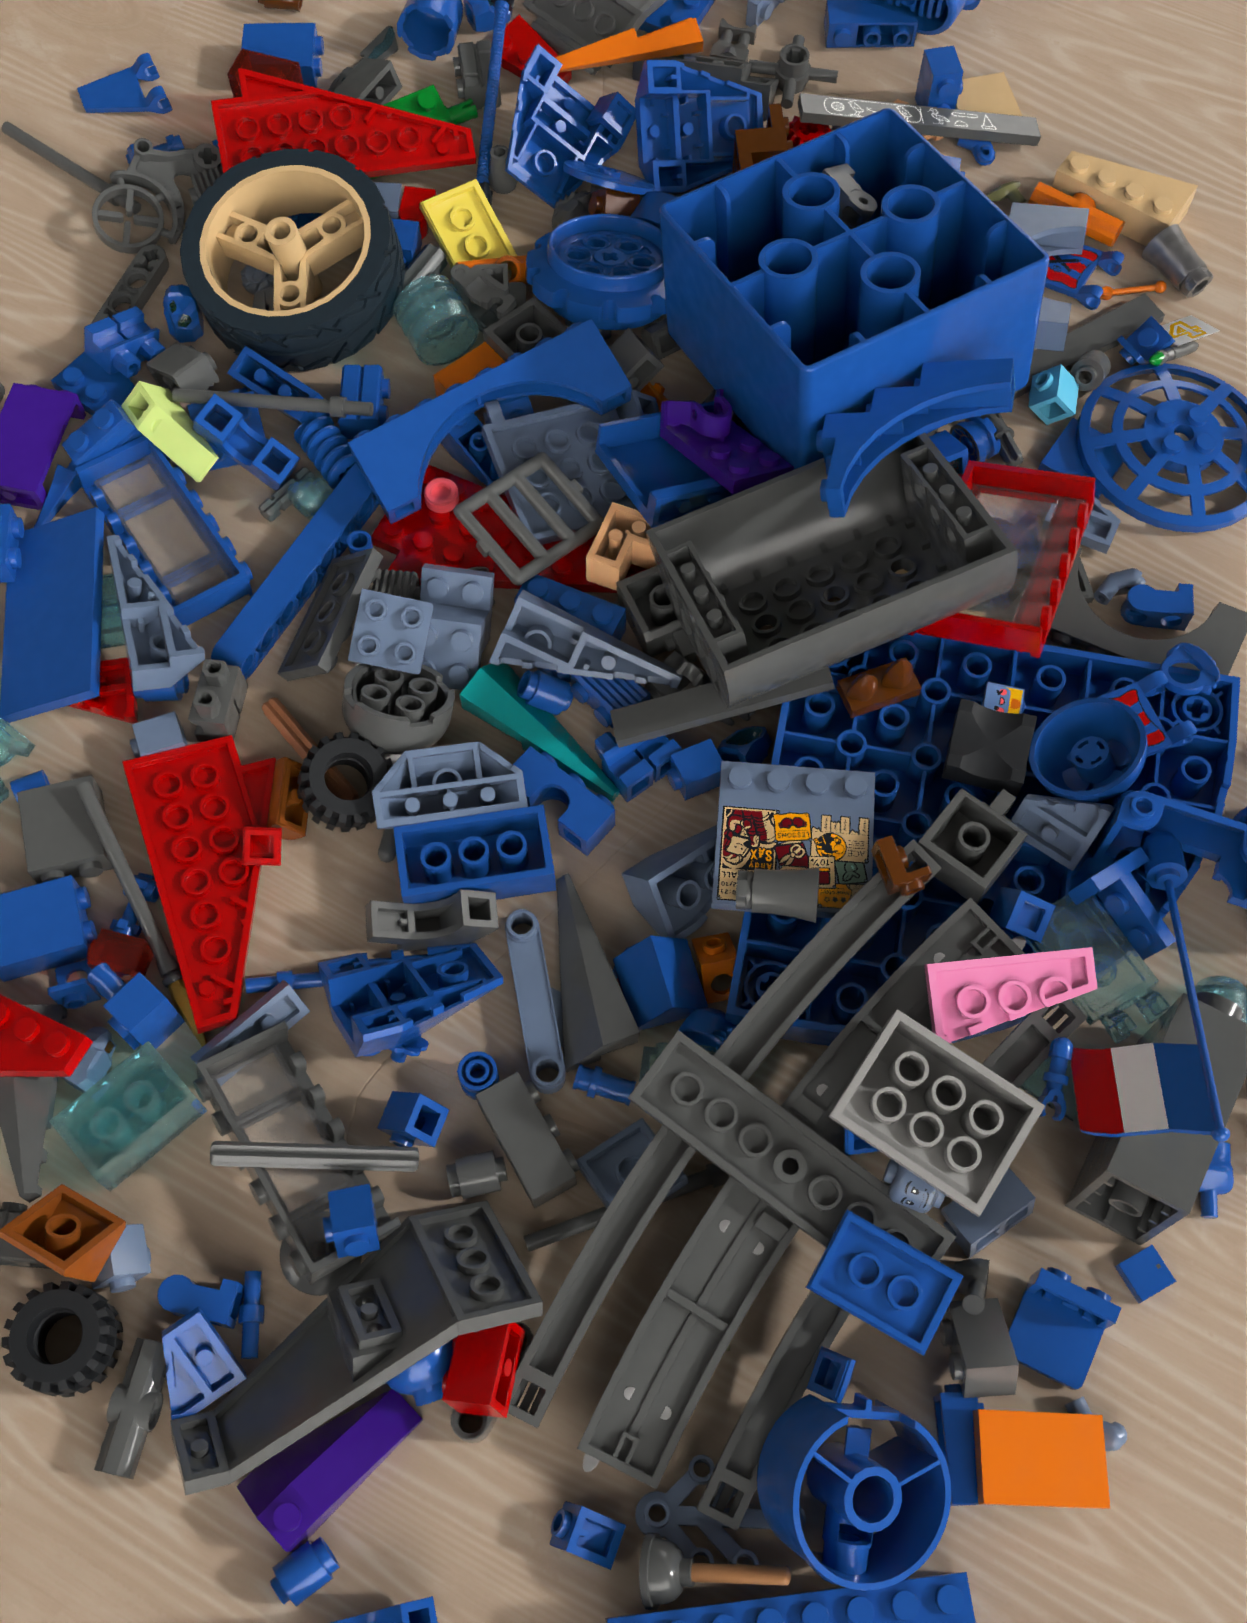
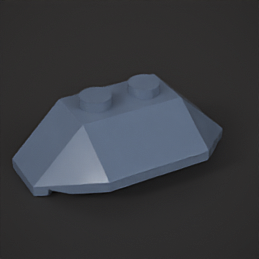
M480 741L404 751L383 779L372 790L377 829H393V827L528 807L523 771Z

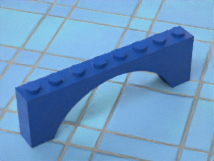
M590 319L584 323L576 322L570 325L564 333L554 338L547 337L542 339L531 350L523 354L521 352L515 353L508 357L505 363L493 369L485 368L481 370L472 380L464 384L456 383L450 386L444 394L434 399L428 398L420 401L413 410L403 415L395 414L389 417L383 425L373 430L368 429L359 432L348 444L352 457L390 524H393L422 509L421 494L423 480L434 452L446 435L458 423L485 407L484 403L519 396H552L579 403L602 416L631 401L632 385L595 323Z

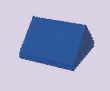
M650 935L613 959L622 993L639 1031L685 1019L695 1009L708 1007L687 939Z

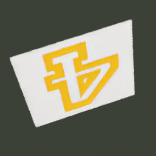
M1192 315L1162 325L1175 340L1173 344L1177 346L1220 331Z

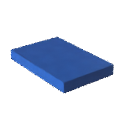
M845 1210L805 1288L924 1356L964 1276L853 1212Z

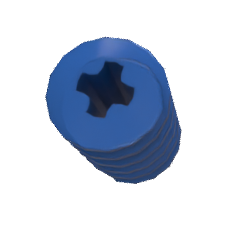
M328 416L305 421L295 430L294 439L300 444L302 450L307 454L310 461L313 462L316 469L320 471L323 478L328 481L329 486L335 489L355 463L347 438L341 435L340 429L334 426L332 418Z

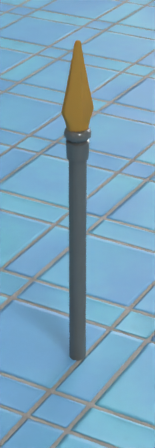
M90 781L82 782L76 786V790L157 961V968L161 978H163L162 983L166 988H169L174 1006L203 1047L207 1044L204 1033L198 1034L179 965L174 956L171 955Z

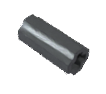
M431 243L425 245L406 267L404 285L398 304L408 309L411 308L419 296L430 287L448 265L446 261L447 255L440 247H435Z

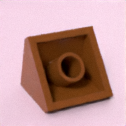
M61 1184L1 1228L0 1238L64 1277L95 1282L126 1228V1221Z

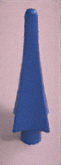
M72 460L67 468L57 464L49 492L34 527L49 523L82 487L75 471L77 466Z

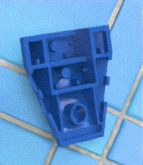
M538 44L535 46L521 73L505 171L554 209L559 199H564L565 194L570 196L571 192L575 191L584 182L563 171L564 162L571 160L602 165L621 149L631 128L625 138L618 139L601 123L589 126L586 120L594 105L557 76L563 64Z
M677 60L644 61L635 97L638 163L645 180L655 185L654 191L668 194L683 193L732 172L735 130L764 128L762 93L729 80L723 81L710 76L711 73L703 70H694L684 66V63Z
M476 943L427 947L428 954L404 956V950H391V957L368 959L367 953H356L318 963V970L333 1021L355 1057L376 1055L382 1050L396 1047L423 1034L504 983L502 974Z

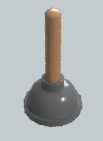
M647 1533L641 1547L639 1586L642 1604L646 1610H657L660 1605L675 1601L682 1593L684 1587H694L695 1582L787 1586L791 1581V1571L788 1566L696 1563L694 1558H684V1554L678 1545L670 1540L662 1539L659 1533Z

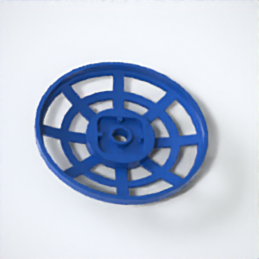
M1164 363L1161 366L1141 364L1122 369L1107 377L1097 389L1092 391L1078 418L1076 441L1083 468L1089 477L1096 478L1095 486L1105 498L1130 516L1152 526L1176 532L1193 533L1215 531L1231 526L1247 517V500L1233 509L1206 515L1204 496L1221 492L1232 486L1235 482L1247 493V474L1244 472L1247 468V426L1240 414L1225 400V398L1229 397L1247 414V398L1233 386L1218 377L1192 367ZM1155 373L1158 379L1157 381L1142 384L1132 389L1129 393L1109 387L1122 379L1142 374ZM1170 374L1197 380L1213 387L1215 390L1211 391L1191 382L1173 380ZM1163 389L1167 401L1153 406L1138 397L1153 390ZM1178 389L1193 391L1207 398L1200 405L1181 399ZM1100 396L1119 403L1112 417L1111 433L1091 437L1092 412ZM1219 405L1231 417L1236 427L1221 426L1211 413ZM1128 407L1146 416L1141 428L1123 430L1124 416ZM1175 433H1182L1185 436H1187L1189 440L1184 441L1181 437L1175 435ZM1224 439L1241 441V455L1237 464L1221 451ZM1141 442L1145 453L1151 459L1146 466L1142 465L1133 455L1127 443ZM1115 445L1122 461L1137 475L1126 491L1105 471L1097 458L1095 449ZM1213 463H1216L1228 474L1217 481L1206 484L1202 483L1201 471L1207 469ZM1162 468L1175 473L1186 474L1188 484L1173 482L1157 474ZM1148 484L1171 494L1189 496L1191 515H1180L1163 511L1147 505L1137 498Z

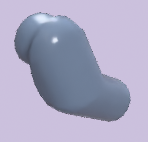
M1135 568L1110 573L1095 591L1094 598L1098 603L1107 605L1119 589L1127 587L1130 590L1136 585H1145L1146 580L1141 576L1142 572Z

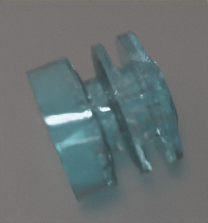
M434 274L421 277L405 287L394 302L393 313L396 321L402 328L405 336L408 337L410 345L419 360L426 365L440 366L449 364L461 358L477 340L479 332L477 321L468 306L464 304L462 296L457 292L454 283L446 276Z

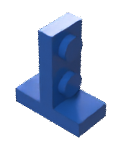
M1142 847L1067 892L1076 906L1097 894L1141 961L1176 942L1175 937L1131 874L1133 870L1150 860Z

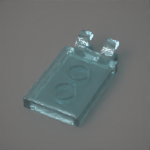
M1069 895L1054 902L1053 905L1056 907L1041 943L1025 938L1036 953L1092 947L1098 989L1070 1000L1088 1017L1086 1021L1089 1025L1100 1020L1115 1044L1128 1038L1131 1035L1130 1032L1137 1027L1131 1017L1123 1010L1135 1004L1149 1025L1159 1019L1163 1012L1170 1007L1161 994L1152 990L1159 980L1094 895L1077 906Z

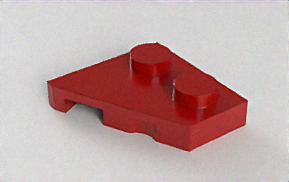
M128 658L100 661L99 697L68 706L131 724L138 723L137 698H135L132 689Z

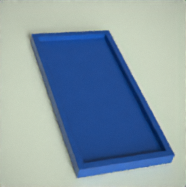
M97 507L25 530L24 537L19 538L18 547L22 555L21 568H17L16 582H7L0 718L8 723L99 697L104 513Z

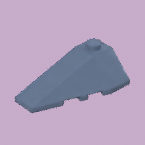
M717 825L648 856L622 873L633 906L659 936L684 939L698 930L708 919L705 914L711 908Z

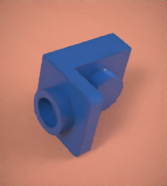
M1152 316L1127 339L1122 335L1117 339L1123 346L1119 353L1131 366L1136 362L1140 365L1150 364L1149 358L1154 352L1169 348L1175 342L1173 337Z
M565 1501L562 1509L553 1518L550 1545L611 1570L626 1525L581 1505Z

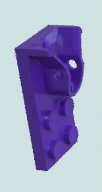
M717 389L715 392L714 412H707L698 402L692 400L662 401L660 437L732 494L742 492L793 471V465L732 421V406L723 397L724 389Z

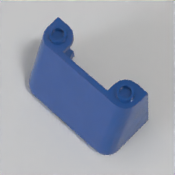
M1126 790L1110 801L1109 805L1115 807V809L1100 830L1093 858L1112 864L1120 852L1125 850L1133 852L1138 849L1142 838H1146L1151 833L1157 831H1167L1172 833L1181 842L1184 852L1215 861L1212 879L1222 880L1227 885L1230 892L1227 903L1247 909V824L1146 791Z

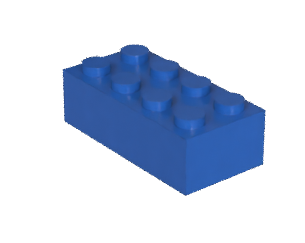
M544 804L393 827L403 903L420 904L435 902L451 897L460 889L495 892L496 900L557 891Z

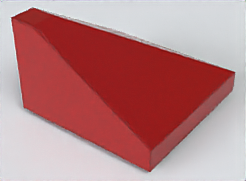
M245 825L243 827L242 865L281 866L282 828Z

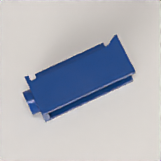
M960 1384L944 1385L945 1392L935 1395L933 1400L938 1445L944 1454L950 1473L951 1506L979 1505L973 1410L984 1409V1403H978V1398L980 1397L964 1398Z

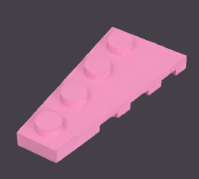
M1092 947L924 965L932 1032L949 1043L1098 989Z

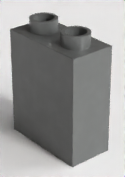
M1199 992L1196 995L1225 1128L1247 1075V1023L1241 1021L1244 1013L1233 1001L1218 994ZM1183 993L1138 1040L1136 1045L1147 1043L1197 1044L1187 994ZM1174 1132L1126 1137L1096 1136L1065 1206L1141 1246L1190 1214L1219 1142L1215 1141L1212 1135Z

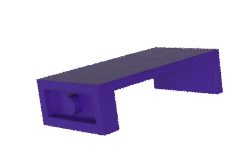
M13 383L0 412V503L42 510L47 497L43 482L70 418L84 420L86 417L85 410L77 394L67 390L58 391L41 388L34 384L23 385Z

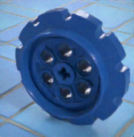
M592 214L567 220L558 225L552 232L539 238L535 242V249L528 251L526 257V281L528 284L533 285L532 293L541 302L551 307L558 315L570 322L584 323L592 319L600 330H627L628 328L633 329L647 325L657 320L662 314H666L661 230L643 220L616 214Z

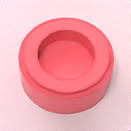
M447 478L431 480L424 488V498L427 507L437 513H446L453 510L459 502L457 485Z

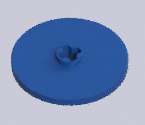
M571 160L565 161L563 165V171L569 175L605 188L645 195L647 192L655 190V185L649 181L614 168Z

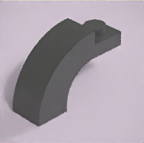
M460 889L451 897L430 903L409 904L370 900L365 905L367 942L397 944V950H427V947L466 944L481 939L499 928L495 892Z

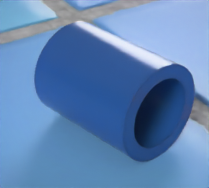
M354 531L347 538L350 554L373 548L371 536L366 531Z
M44 770L10 782L17 802V792L50 785Z

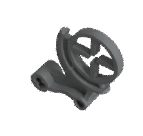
M137 139L134 142V156L128 169L112 172L110 180L113 184L117 185L105 189L94 202L92 208L93 226L100 240L111 249L127 254H136L147 245H156L161 236L168 238V243L176 245L183 230L185 211L181 193L174 179L178 175L191 176L192 173H203L204 170L209 171L210 168H221L219 149L212 144L203 143L195 149H182L170 152L153 149V145L148 139ZM146 189H148V190L154 192L156 195L154 196L153 194H151V193H150L149 191H147ZM127 195L126 216L132 217L134 196L140 197L152 205L158 217L134 215V224L157 229L148 239L138 243H130L131 222H124L123 213L100 210L103 204L115 196ZM161 201L165 202L172 215L171 231L164 228V214L160 205ZM98 220L115 223L124 222L123 242L109 237L100 227Z

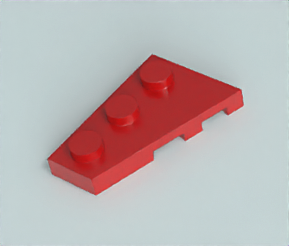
M520 14L505 27L501 67L521 78L522 70L535 46L538 44L553 57L559 56ZM572 71L558 72L557 76L568 83L572 79Z

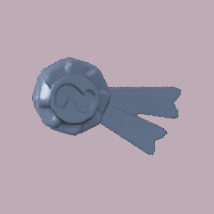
M246 265L240 273L245 290L254 294L252 308L267 311L270 308L273 311L274 276Z

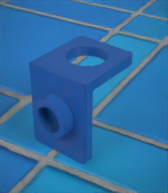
M89 958L57 967L55 969L57 985L47 988L48 995L57 1004H62L67 1009L80 1008L88 1003L101 1000L98 989L91 985L86 978L67 982L69 976L77 971H83L89 975L93 968L96 967L93 959Z

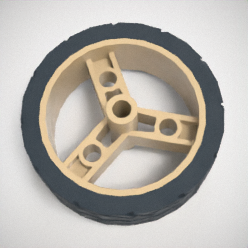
M309 149L277 150L261 154L259 158L254 156L230 168L214 181L212 187L209 185L195 202L185 223L180 246L184 278L215 335L228 349L233 348L235 350L234 354L239 356L243 348L247 346L284 371H308L328 366L330 362L335 364L356 354L375 338L376 333L379 335L393 317L404 285L406 269L402 247L388 207L384 205L385 201L376 184L362 170L355 169L356 165L338 155L318 150L308 152ZM301 213L323 214L299 229L295 222L288 218V216ZM362 248L361 255L353 271L343 283L324 298L315 301L323 288L318 274ZM234 260L274 276L273 311L249 307L228 295L227 282Z

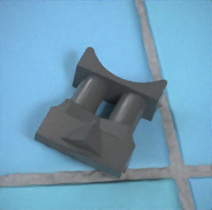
M722 18L719 25V39L713 44L710 57L748 62V45H754L757 25L738 28L728 24Z

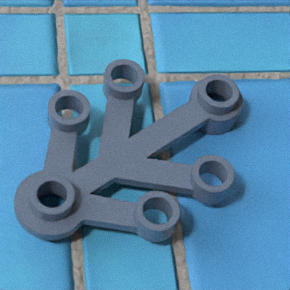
M695 1456L690 1461L688 1471L666 1493L659 1491L650 1492L644 1495L638 1502L635 1519L640 1531L644 1535H647V1533H659L661 1538L677 1544L682 1550L684 1558H694L697 1555H703L709 1563H714L711 1552L705 1548H697L680 1528V1526H697L730 1564H736L740 1557H748L753 1565H759L757 1556L750 1550L742 1549L724 1529L730 1527L697 1511L694 1506H680L698 1485L708 1483L715 1468L712 1459L708 1456ZM702 1462L708 1465L710 1473L706 1477H698L694 1473L693 1467L697 1463ZM724 1482L721 1483V1486L712 1504V1506L714 1507L716 1506L719 1496L723 1490V1487L725 1485ZM734 1488L729 1501L737 1494L738 1489ZM655 1506L663 1508L666 1513L665 1518L660 1522H654L649 1517L650 1509ZM799 1506L801 1528L804 1531L806 1515L801 1506ZM725 1508L724 1512L728 1514L730 1508ZM747 1509L739 1528L771 1529L762 1509Z

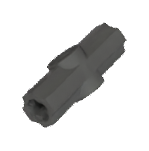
M145 1338L136 1339L123 1382L116 1386L107 1409V1422L109 1426L96 1461L95 1471L134 1479L147 1434L155 1428L162 1410L163 1394L161 1390L166 1377L163 1343Z

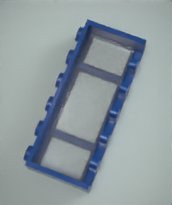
M143 435L76 467L75 471L83 491L92 505L104 513V523L112 535L120 536L124 548L129 554L135 556L139 568L144 574L150 576L174 609V615L180 623L188 626L248 594L252 596L253 592L250 581L254 577L246 562H238L235 558L237 553L230 539L227 536L221 538L219 535L220 528L210 512L207 514L201 509L203 504L194 489L190 491L185 486L187 481L178 466L172 467L169 463L171 459Z

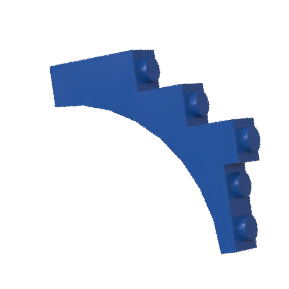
M1013 358L923 362L921 378H915L914 386L875 388L872 403L866 405V412L826 414L823 429L817 431L816 445L817 451L823 452L827 479L821 480L820 496L822 502H827L830 518L845 517L851 498L863 478L880 460L907 441L926 431L954 421L986 414L1012 412L1015 394Z

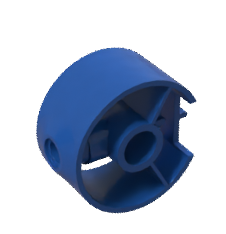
M855 1393L852 1404L824 1402L814 1395L808 1394L796 1401L779 1417L770 1430L760 1454L757 1470V1491L760 1506L768 1525L786 1546L799 1555L827 1582L862 1591L883 1589L895 1585L912 1575L927 1561L944 1533L951 1506V1479L944 1454L935 1438L919 1422L875 1399V1405H872L871 1399L860 1393ZM848 1418L889 1420L897 1434L896 1437L870 1451L872 1429L859 1425H850L846 1427L845 1443L831 1442L820 1447L836 1430L848 1424ZM805 1472L811 1494L826 1506L822 1534L824 1540L823 1552L810 1550L801 1528L799 1499Z

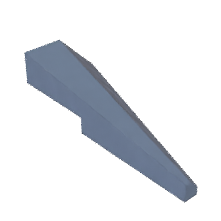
M106 536L133 691L170 688L205 660L204 648L202 646L198 647L191 637L189 628L186 624L182 625L174 615V609L150 576L142 572L135 556L129 554L124 548L120 536Z
M522 590L489 660V663L494 665L503 663L519 665L525 669L557 670V673L601 679L634 680L635 683L640 684L650 682L670 685L671 688H677L683 676L682 674H677L676 669L525 590Z

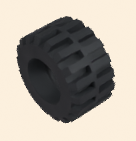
M338 732L334 734L332 739H329L328 736L320 739L318 745H313L308 751L298 775L297 784H299L297 793L298 798L303 799L302 808L306 813L310 811L313 814L312 820L315 823L319 824L322 821L327 824L326 829L332 831L335 827H340L341 832H349L354 827H356V830L365 828L367 823L370 822L372 824L376 820L372 790L393 766L391 758L385 759L383 756L386 752L385 749L381 747L375 749L371 746L372 742L368 739H365V741L359 740V733L351 732L349 737H344L343 732ZM337 765H347L357 769L366 781L367 791L365 795L355 800H344L336 797L326 786L324 779L326 771Z
M61 1281L60 1286L50 1282L43 1284V1292L33 1289L27 1293L26 1296L29 1301L26 1304L18 1302L12 1309L17 1312L15 1319L7 1318L4 1328L10 1330L9 1337H2L1 1347L9 1350V1353L4 1355L3 1359L6 1366L14 1368L10 1374L16 1380L24 1382L23 1386L54 1397L57 1395L74 1397L76 1391L84 1394L92 1390L91 1383L93 1381L101 1384L108 1377L103 1372L107 1366L114 1368L118 1359L112 1357L114 1350L122 1351L123 1341L117 1338V1333L123 1332L122 1322L115 1319L118 1315L115 1307L108 1304V1300L97 1292L81 1284L76 1285L71 1281ZM77 1315L82 1324V1339L78 1349L67 1360L58 1364H51L45 1353V1340L49 1330L60 1319Z

